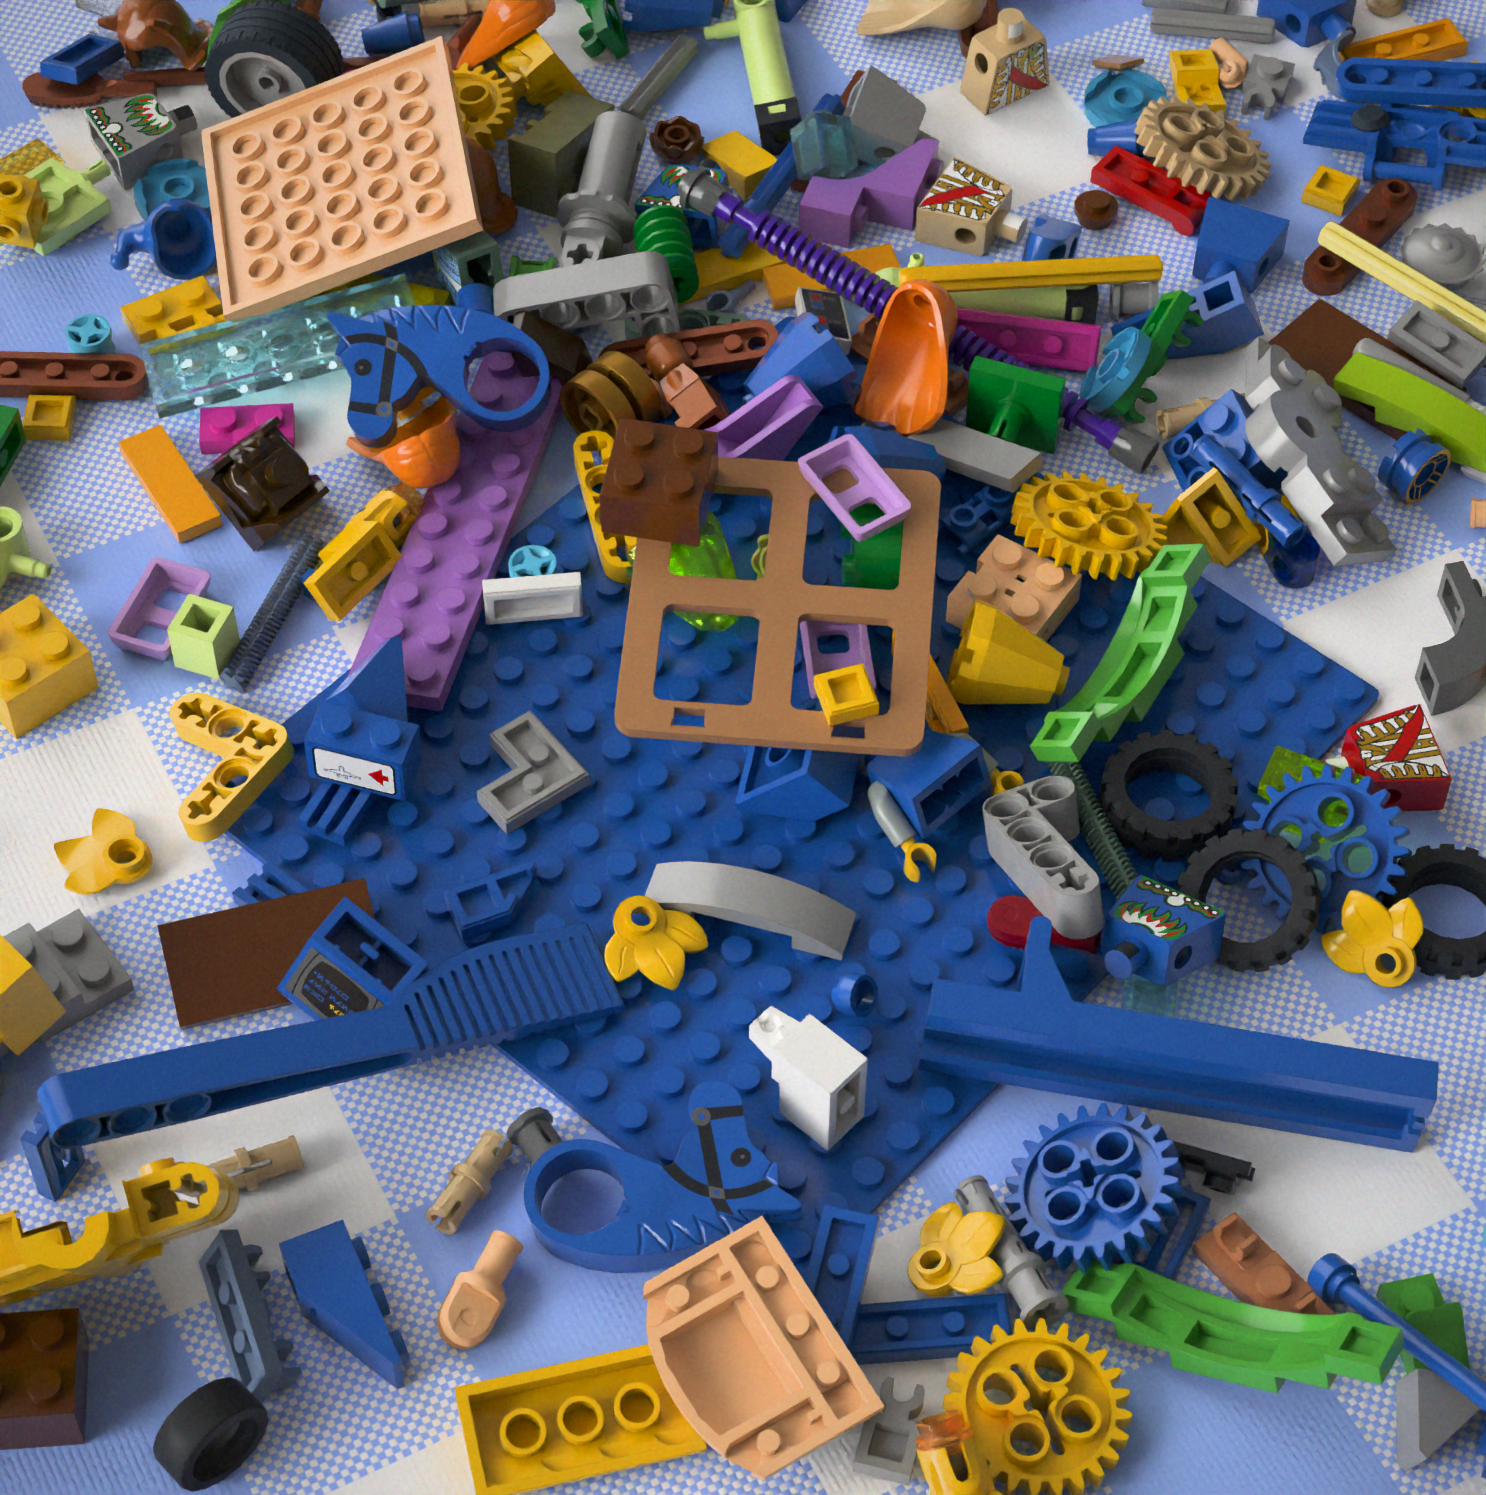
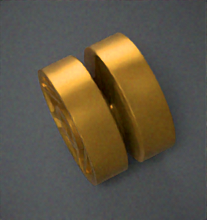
M618 351L605 352L591 363L586 370L581 371L564 384L560 390V402L563 412L578 435L587 431L599 430L606 432L614 440L620 418L654 423L659 419L662 411L660 396L648 374L633 359Z

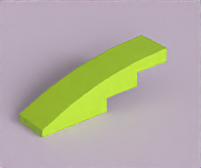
M1359 352L1352 356L1333 379L1334 390L1339 395L1374 406L1375 421L1406 432L1412 431L1414 434H1417L1415 432L1417 428L1421 429L1431 436L1432 444L1439 443L1451 452V461L1486 473L1485 414L1445 390L1401 368Z

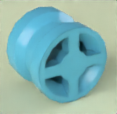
M84 314L74 318L66 326L65 336L70 347L69 353L116 354L115 345L112 341L111 326L104 317L96 314Z
M528 545L515 550L509 558L508 569L511 578L556 574L557 562L551 550L539 545Z

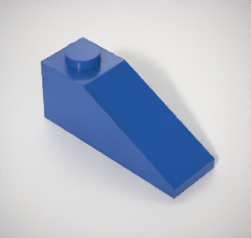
M1235 270L1186 292L1194 298L1188 311L1198 313L1204 322L1198 327H1191L1186 322L1182 323V334L1192 342L1189 346L1177 347L1170 343L1166 350L1168 354L1167 360L1221 354L1258 336L1264 335L1255 302ZM1154 307L1111 326L1113 337L1128 327H1135L1141 330Z

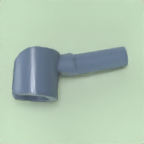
M749 279L733 293L724 290L713 291L706 298L707 311L715 312L721 309L720 312L735 314L734 307L756 288L755 282Z

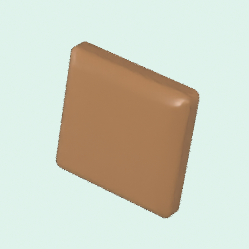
M1117 54L1092 60V65L1097 69L1112 71L1132 69L1144 63V58Z

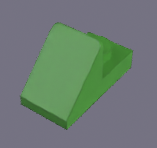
M1433 1273L1379 1284L1376 1293L1379 1301L1470 1370L1461 1305L1459 1302L1445 1304ZM1404 1348L1399 1355L1407 1375L1417 1368L1429 1369Z

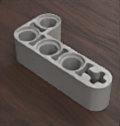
M643 251L508 277L500 280L493 288L494 316L511 324L514 323L516 312L526 311L564 330L635 317L641 337L680 331L677 292L668 261L663 255L653 251Z
M1048 776L988 798L983 803L982 810L990 856L1042 915L1050 919L1052 926L1062 936L1070 939H1084L1099 933L1104 926L1099 877L1068 843L1076 838L1080 832L1074 782L1067 777Z

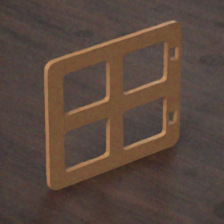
M718 457L719 469L713 493L764 496L772 501L765 575L762 579L756 581L674 575L669 571L673 543L637 538L614 711L617 729L626 736L636 738L900 757L911 756L917 753L924 741L941 493L939 479L933 473L923 470L882 468L911 503V508L903 523L899 585L895 589L882 590L811 585L803 580L809 507L812 502L822 500V498L803 477L798 462ZM840 469L822 479L828 489L835 494L858 484L857 480L846 469ZM867 502L866 504H876V503H874V502ZM680 611L751 616L759 620L753 693L750 703L747 705H727L660 700L655 697L654 691L662 625L666 613ZM822 621L889 626L895 631L890 708L886 714L872 715L829 726L824 711L799 710L791 705L797 633L801 622ZM675 714L705 716L704 727L674 725ZM834 726L865 728L864 738L833 736Z

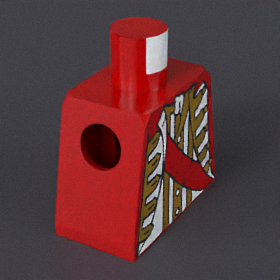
M1420 704L1352 725L1346 731L1341 757L1321 761V774L1324 765L1330 764L1334 767L1336 779L1340 778L1346 767L1355 770V785L1367 775L1374 779L1371 795L1383 789H1386L1391 794L1389 800L1383 806L1384 809L1398 806L1402 811L1442 810L1452 781Z

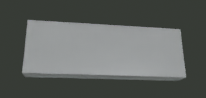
M939 418L933 428L908 437L934 445L937 453L943 457L946 469L1012 493L1043 467L1040 452Z

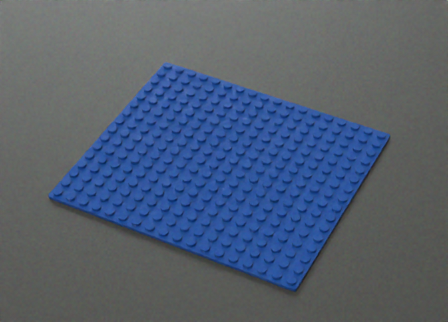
M786 317L776 324L775 327L778 335L796 317ZM763 346L756 347L753 350L761 349ZM849 352V355L846 356L857 374V378L851 382L861 385L868 363ZM754 369L717 374L706 381L721 394L720 396L731 414L745 405L742 397L747 392L743 383ZM856 396L848 402L822 409L783 461L798 462L800 457L826 445L829 442L833 427L856 426L862 422L861 418L852 411ZM672 408V413L667 418L661 417L655 423L677 426L675 421L680 417L676 410ZM943 413L940 417L944 420L965 426L964 424L960 423L950 415H946L945 413ZM946 469L945 478L941 483L939 519L950 512L953 507L962 505L970 500L987 483ZM1039 473V478L1044 480L1045 476ZM1030 478L1025 483L1030 484ZM603 483L596 484L592 490L600 493ZM578 484L510 539L495 579L511 578L508 562L515 550L528 545L543 546L551 550L556 557V574L580 572L583 616L486 625L485 609L483 606L442 711L407 706L408 722L419 725L422 763L405 801L378 795L345 846L299 828L298 818L322 783V780L308 777L304 738L321 701H325L342 684L350 672L349 669L281 724L285 727L294 748L293 758L231 825L225 834L262 864L270 860L308 890L365 878L375 920L429 963L428 970L465 950L488 942L581 923L589 925L605 960V947L615 934L613 917L616 908L626 898L637 895L645 896L656 864L668 862L718 863L764 872L811 888L856 913V921L842 961L793 949L792 936L695 913L693 918L704 930L708 940V947L701 952L685 953V969L676 990L671 991L655 984L638 970L625 981L618 983L614 980L626 1006L625 1010L621 1013L602 1016L593 1020H585L578 1024L572 1023L566 1027L559 1026L557 1029L550 1031L545 1029L542 1033L538 1034L532 1032L529 1036L522 1038L519 1035L510 1041L502 1039L501 1043L494 1045L493 1042H489L491 1046L623 1151L660 1165H670L674 1162L683 1137L692 1129L688 1111V1100L693 1089L697 1085L708 1081H723L735 1088L742 1099L746 1128L752 1144L764 1153L770 1162H778L780 1189L799 1200L802 1204L803 1219L801 1221L767 1224L801 1277L806 1276L824 1204L872 1214L1001 1084L918 1070L934 978L1016 991L1024 950L1007 947L998 943L992 937L987 926V912L993 902L1003 896H1027L990 856L988 851L982 807L983 803L990 798L993 788L992 784L926 838L923 839L918 835L913 837L917 843L930 845L936 853L934 872L929 869L924 861H913L920 871L919 882H913L904 873L905 852L901 846L898 848L893 846L873 814L867 794L871 784L864 763L865 754H862L858 763L850 805L839 812H834L814 822L741 811L735 806L749 748L747 745L636 738L622 734L615 725L614 711L631 582L619 583L612 581L605 575L580 484ZM1021 486L1013 493L1015 497L1017 492H1020ZM714 493L711 498L700 546L673 543L669 571L674 575L756 581L757 573L751 565V558L758 549L757 539L762 535L769 534L772 501L764 496ZM817 500L812 502L809 507L803 580L811 585L842 587V558H844V554H850V539L841 538V523L837 521L835 514L824 501ZM990 513L982 518L981 521L988 527L997 520V516ZM1009 523L961 558L955 555V549L963 543L959 537L949 529L937 537L930 654L945 683L954 650L959 648L962 639L959 636L961 629L946 622L948 595L968 571L976 574L977 559L997 534L1024 546L1026 537L1014 534L1016 525ZM625 545L617 547V556L621 558L622 562L629 561L626 557ZM1026 547V548H1028V549H1030V550H1032V551L1038 553V550H1039L1038 547H1033V548ZM1051 556L1047 557L1053 561L1055 560V558ZM1064 564V565H1063V566H1065V567L1071 569V566H1070V565H1067V564ZM1081 569L1079 572L1082 574L1079 600L1047 641L1048 644L1064 655L1063 665L1070 667L1068 680L1061 696L1053 694L1049 703L962 704L956 702L969 726L968 735L981 744V747L999 763L996 768L1000 772L1014 771L1021 775L1024 784L1053 775L1045 761L1037 760L1030 745L1045 724L1044 718L1048 712L1058 710L1066 705L1080 691L1098 666L1123 619L1141 573L1135 571L1133 579H1129L1119 572L1117 579L1111 580L1103 572H1099L1097 579H1093L1088 570ZM1200 576L1197 583L1191 589L1198 607L1177 638L1185 654L1149 708V711L1141 722H1123L1110 742L1092 741L1078 764L1082 766L1080 769H1083V774L1087 776L1085 779H1088V783L1092 785L1093 793L1097 795L1095 798H1098L1100 801V788L1106 762L1111 754L1116 756L1118 746L1126 740L1132 743L1136 740L1137 735L1145 732H1150L1151 736L1160 735V730H1173L1174 735L1183 737L1185 733L1198 736V742L1204 745L1207 742L1213 744L1219 749L1218 755L1221 758L1227 757L1233 766L1231 774L1232 776L1237 775L1239 787L1237 806L1230 830L1242 828L1246 832L1250 830L1243 826V822L1259 821L1261 817L1253 808L1252 803L1259 802L1268 806L1272 801L1265 787L1269 785L1280 792L1285 790L1286 787L1283 781V774L1288 773L1299 782L1302 779L1303 766L1313 768L1346 735L1347 729L1357 724L1378 701L1379 691L1362 678ZM680 611L666 613L662 625L654 691L655 697L660 700L727 705H747L750 703L753 693L759 620L751 616ZM800 624L797 633L791 705L793 707L812 699L809 693ZM867 625L876 681L874 692L879 702V714L876 715H884L890 708L893 656L891 654L893 629L889 626ZM828 635L817 638L818 650L822 654L845 653L850 650L849 641L845 635ZM531 710L589 773L590 785L509 834H506L478 803L477 791L512 770L490 746L489 734ZM675 714L674 725L704 727L705 716ZM925 719V728H924V729L931 730L930 727H929V725H928V723H927V721H926V719ZM1152 771L1134 779L1126 788L1128 796L1136 807L1147 815L1164 821H1184L1203 813L1211 804L1209 796L1200 784L1189 776L1174 771ZM243 775L233 778L225 787L234 788L242 785L249 776ZM356 789L354 791L353 798L347 807L341 811L331 828L337 829L361 790ZM1081 830L1076 838L1068 843L1099 877L1104 916L1101 945L1097 954L1052 945L1049 949L1072 1000L1082 1002L1110 974L1105 967L1101 950L1108 912L1117 902ZM1123 847L1125 849L1123 852L1127 853L1126 857L1133 864L1131 867L1135 868L1134 872L1138 874L1136 877L1141 874L1180 892V887L1178 886L1180 874L1182 871L1186 872L1190 865L1187 862L1186 856L1178 857L1177 862H1163V857L1153 855L1152 859L1139 856V850L1133 847L1129 850ZM534 860L537 865V878L512 924L462 940L445 903L443 890ZM635 913L631 916L632 921L638 926L649 924V919L644 914ZM858 973L869 975L875 980L878 989L877 1002L873 1011L868 1016H850L836 1009L830 994L832 988L837 987L836 981L840 976ZM770 1006L799 1022L811 1014L868 1058L864 1117L828 1151L779 1113L780 1088L779 1083L772 1078V1062L749 1038L750 1024Z

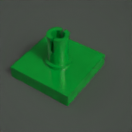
M975 356L969 374L966 426L1022 447L1054 455L1060 438L1066 379Z

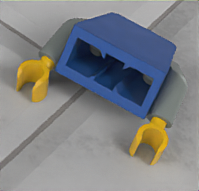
M924 729L923 745L917 753L911 756L865 754L864 758L871 784L867 794L873 814L895 848L901 846L905 852L904 873L913 882H919L920 871L913 861H924L932 872H934L936 865L935 850L928 844L917 843L913 838L914 836L918 835L923 839L926 838L991 784L993 788L990 797L1024 784L1020 774L1014 771L1000 772L996 768L999 763L981 747V744L977 743L966 733H939Z

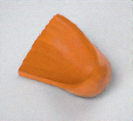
M489 0L482 21L464 48L456 70L462 64L468 63L469 71H472L482 61L492 57L541 26L547 18L555 13L556 5L554 0Z
M915 279L902 284L892 294L885 307L873 341L869 361L861 384L863 391L856 396L852 411L862 421L888 422L896 427L895 431L899 432L903 437H909L912 434L916 435L933 428L934 424L943 414L948 388V351L958 322L956 304L948 291L943 287L925 279Z
M441 396L431 406L426 407L421 414L415 416L413 420L408 421L403 426H399L395 438L383 448H370L362 445L356 437H349L346 445L358 454L387 466L396 477L412 488L433 487L446 482L456 472L461 463L460 441L456 432L458 413L455 405Z

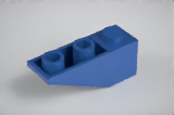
M342 1219L280 1242L279 1247L284 1269L303 1317L396 1389L405 1387L402 1364L410 1362L409 1354L399 1329L389 1332L383 1317L391 1313L381 1284L377 1282L370 1285L364 1270L371 1268V1263L361 1236L351 1239Z

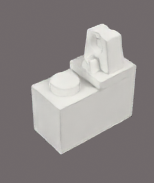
M770 1006L750 1024L749 1038L772 1062V1078L779 1083V1113L828 1151L864 1117L868 1058L811 1014L799 1022Z

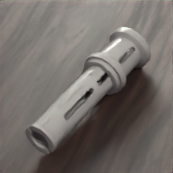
M980 1175L971 1176L963 1180L958 1185L960 1189H955L954 1197L966 1214L978 1211L992 1212L1003 1216L1007 1223L1000 1240L990 1253L1004 1274V1277L998 1281L1001 1289L1005 1293L1012 1294L1021 1309L1020 1319L1027 1330L1035 1331L1039 1318L1045 1319L1047 1327L1051 1326L1066 1313L1069 1307L1068 1299L1062 1291L1055 1290L1045 1274L1046 1263L1042 1257L1034 1252H1030L1025 1247L1004 1209L995 1198L987 1180Z

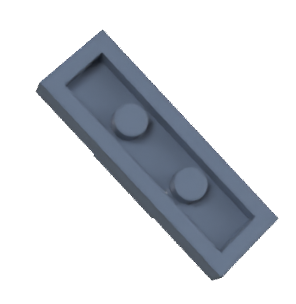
M238 1229L220 1230L198 1263L234 1379L241 1381L262 1404L273 1388L288 1389L292 1387L302 1374L300 1367L288 1368L281 1365L280 1361L286 1360L294 1346L288 1340L274 1341L269 1328L271 1325L270 1309L268 1303L262 1298L260 1291L269 1281L271 1275L269 1271L257 1272L250 1268V1266L256 1264L263 1254L262 1247L252 1244L243 1246Z

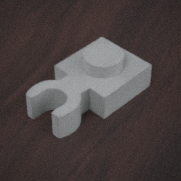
M1254 54L1243 81L1242 94L1244 95L1241 114L1247 115L1251 107L1259 106L1265 110L1263 119H1271L1275 102L1283 103L1293 78L1295 63Z
M887 1377L882 1383L880 1400L885 1406L883 1413H878L864 1422L853 1460V1472L909 1486L918 1455L916 1448L921 1444L924 1424L911 1420L918 1417L923 1409L924 1386L917 1384L914 1389V1396L909 1401L900 1402L892 1396L894 1378Z

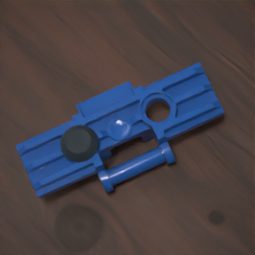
M1324 99L1321 102H1317L1303 137V144L1366 154L1363 167V181L1372 182L1374 178H1399L1406 182L1432 185L1433 190L1442 191L1448 177L1449 165L1457 164L1486 168V119L1459 116V112L1433 107L1381 102L1380 106ZM1452 137H1461L1466 140L1461 142H1454L1447 139ZM1398 147L1423 149L1427 153V166L1393 162Z

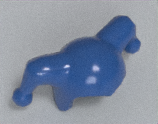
M171 199L162 202L153 209L145 222L128 227L118 234L116 253L112 254L110 258L111 266L115 270L122 271L129 266V256L132 253L145 252L150 254L157 268L168 277L176 280H190L202 276L217 261L211 211H206L201 205L188 199Z

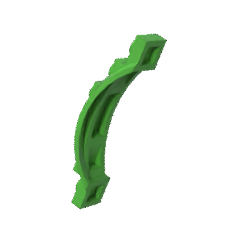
M1204 544L1163 545L1151 565L1142 571L1138 577L1123 619L1098 666L1080 691L1066 705L1058 710L1048 712L1044 718L1045 724L1030 745L1038 761L1079 762L1087 752L1092 741L1110 742L1123 722L1142 721L1185 654L1177 638L1198 607L1191 589L1212 559Z
M1093 1260L1087 1273H1082L1078 1266L1062 1290V1293L1069 1301L1067 1311L1114 1322L1119 1340L1169 1351L1173 1369L1276 1394L1279 1393L1286 1379L1325 1389H1330L1337 1375L1382 1385L1404 1347L1402 1328L1368 1321L1359 1314L1347 1312L1334 1315H1314L1259 1307L1198 1290L1131 1263H1112L1110 1270L1105 1271L1099 1260Z

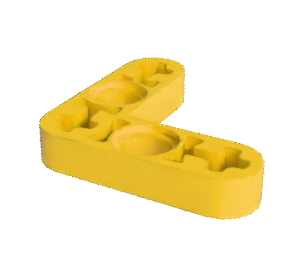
M196 692L184 695L175 701L170 708L169 715L181 739L224 757L183 801L178 812L188 837L193 841L208 842L224 834L290 763L294 755V748L285 727L279 723L210 695ZM232 727H243L238 734L232 737H220L224 731ZM243 775L249 776L242 785L234 788L225 787L233 778Z

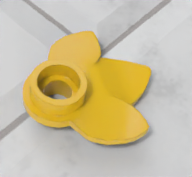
M96 809L92 820L93 835L60 841L54 844V850L59 862L65 869L71 872L65 881V889L77 894H97L116 883L130 884L137 882L149 873L153 864L151 850L145 842L137 837L134 822L127 816L109 809Z
M1351 890L1347 894L1342 907L1341 922L1343 930H1333L1322 935L1323 949L1335 965L1345 972L1366 973L1374 983L1382 987L1394 988L1403 985L1415 972L1417 961L1413 948L1423 935V918L1417 905L1411 897H1407L1394 904L1388 910L1374 897L1358 890ZM1383 953L1393 956L1396 961L1395 970H1386L1381 965L1380 958Z
M637 895L626 898L616 908L613 917L615 934L605 947L604 957L608 971L618 983L632 977L639 970L655 984L673 991L678 988L683 976L685 953L690 954L706 950L708 940L702 927L690 915L682 911L663 910L655 900ZM635 913L644 914L649 919V924L638 926L632 921L631 916Z
M956 1202L947 1203L935 1210L921 1228V1248L912 1255L908 1263L907 1274L912 1285L918 1291L929 1296L942 1297L954 1290L967 1295L976 1294L996 1284L1004 1277V1274L998 1264L988 1256L1004 1232L1007 1224L1004 1217L987 1211L972 1212L964 1216Z

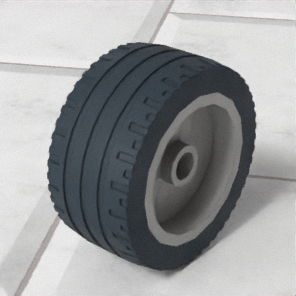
M271 0L250 2L233 12L222 26L212 44L204 69L206 85H208V90L211 92V96L215 99L216 104L232 119L341 76L344 72L343 55H341V49H339V45L335 41L334 36L330 34V31L323 24L319 23L317 19L313 18L312 15L305 13V11L289 4Z

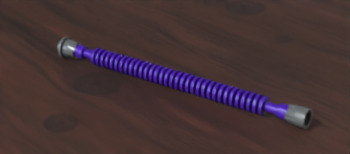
M703 166L695 171H687L678 185L677 192L680 194L679 202L681 206L686 209L693 207L711 218L715 215L729 224L736 222L750 231L748 236L750 242L758 244V247L763 250H768V253L777 256L778 259L784 262L787 261L788 265L796 267L798 271L806 273L808 277L816 278V281L820 284H825L827 288L835 290L840 296H845V299L850 302H855V305L860 308L864 307L865 311L871 314L874 313V316L881 319L892 294L899 288L893 284L890 285V282L885 279L880 280V276L871 273L865 267L861 268L860 264L854 261L851 262L850 258L842 256L840 252L832 250L828 245H822L821 241L816 238L813 239L811 235L803 233V230L793 227L791 223L784 221L781 217L774 216V213L764 210L758 215L744 207V201L733 195L731 188L713 178L710 170ZM957 323V328L948 351L949 360L953 359V363L961 367L963 365V369L970 372L975 356H980L1028 369V364L1020 361L1018 363V358L1010 355L1008 357V352L1003 349L999 350L998 346L993 343L989 344L988 340L983 337L979 338L978 334L972 331L969 332L968 328L962 325L959 326V323ZM1033 367L1029 368L1030 370L1038 372V370ZM1065 387L1061 420L1063 429L1071 432L1078 426L1093 435L1095 443L1109 450L1108 455L1141 475L1155 457L1160 442L1129 425L1125 428L1110 418L1106 421L1086 410L1089 400L1084 397L1078 399L1079 394L1074 391L1068 393L1069 390Z

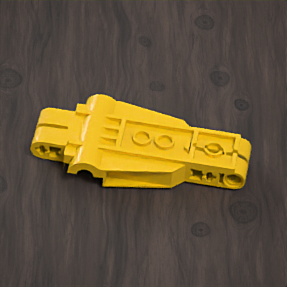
M171 1157L148 1163L140 1167L141 1177L128 1181L122 1180L129 1208L117 1212L105 1211L85 1218L83 1235L74 1243H72L69 1228L65 1221L60 1220L23 1232L20 1218L15 1216V1213L21 1211L12 1210L0 1214V1308L97 1276L112 1278L126 1276L134 1272L145 1261L162 1256L164 1246L170 1244L169 1241L218 1226L229 1220L236 1212L239 1203V1190L236 1183L225 1172L196 1162L185 1163L181 1161L175 1163L174 1158ZM202 1184L207 1185L208 1192L203 1193ZM175 1192L184 1193V1195L193 1198L199 1196L200 1205L180 1200Z

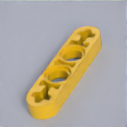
M599 430L587 431L579 435L573 443L574 466L605 575L612 581L629 583L632 580L637 537L601 531L600 493L592 490L596 484L603 483L614 440L606 432ZM591 452L598 453L601 457V465L594 466ZM625 545V553L629 561H621V558L617 556V547Z

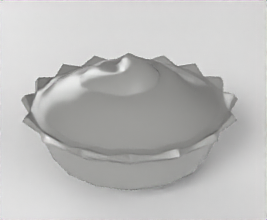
M1428 223L1422 229L1413 228L1410 235L1403 237V246L1399 248L1403 263L1450 291L1463 288L1471 280H1474L1477 274L1484 271L1483 265L1486 262V256L1483 254L1485 246L1477 243L1475 235L1466 234L1462 227L1452 228L1446 223L1439 226Z

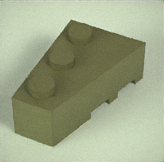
M567 90L544 109L543 115L546 117L541 121L531 119L526 123V133L522 136L513 133L507 138L511 198L515 205L557 218L556 213L559 209L560 199L568 193H577L595 120L604 112L615 111L614 104Z

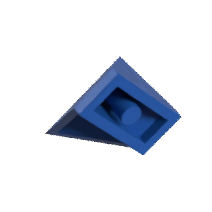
M402 636L391 637L381 643L324 702L408 722Z

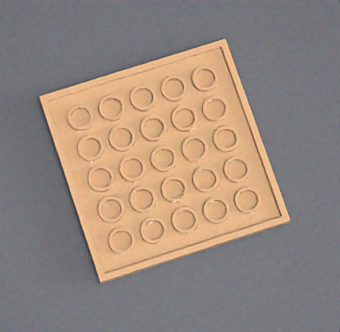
M442 36L201 130L223 316L231 327L483 231L449 48Z

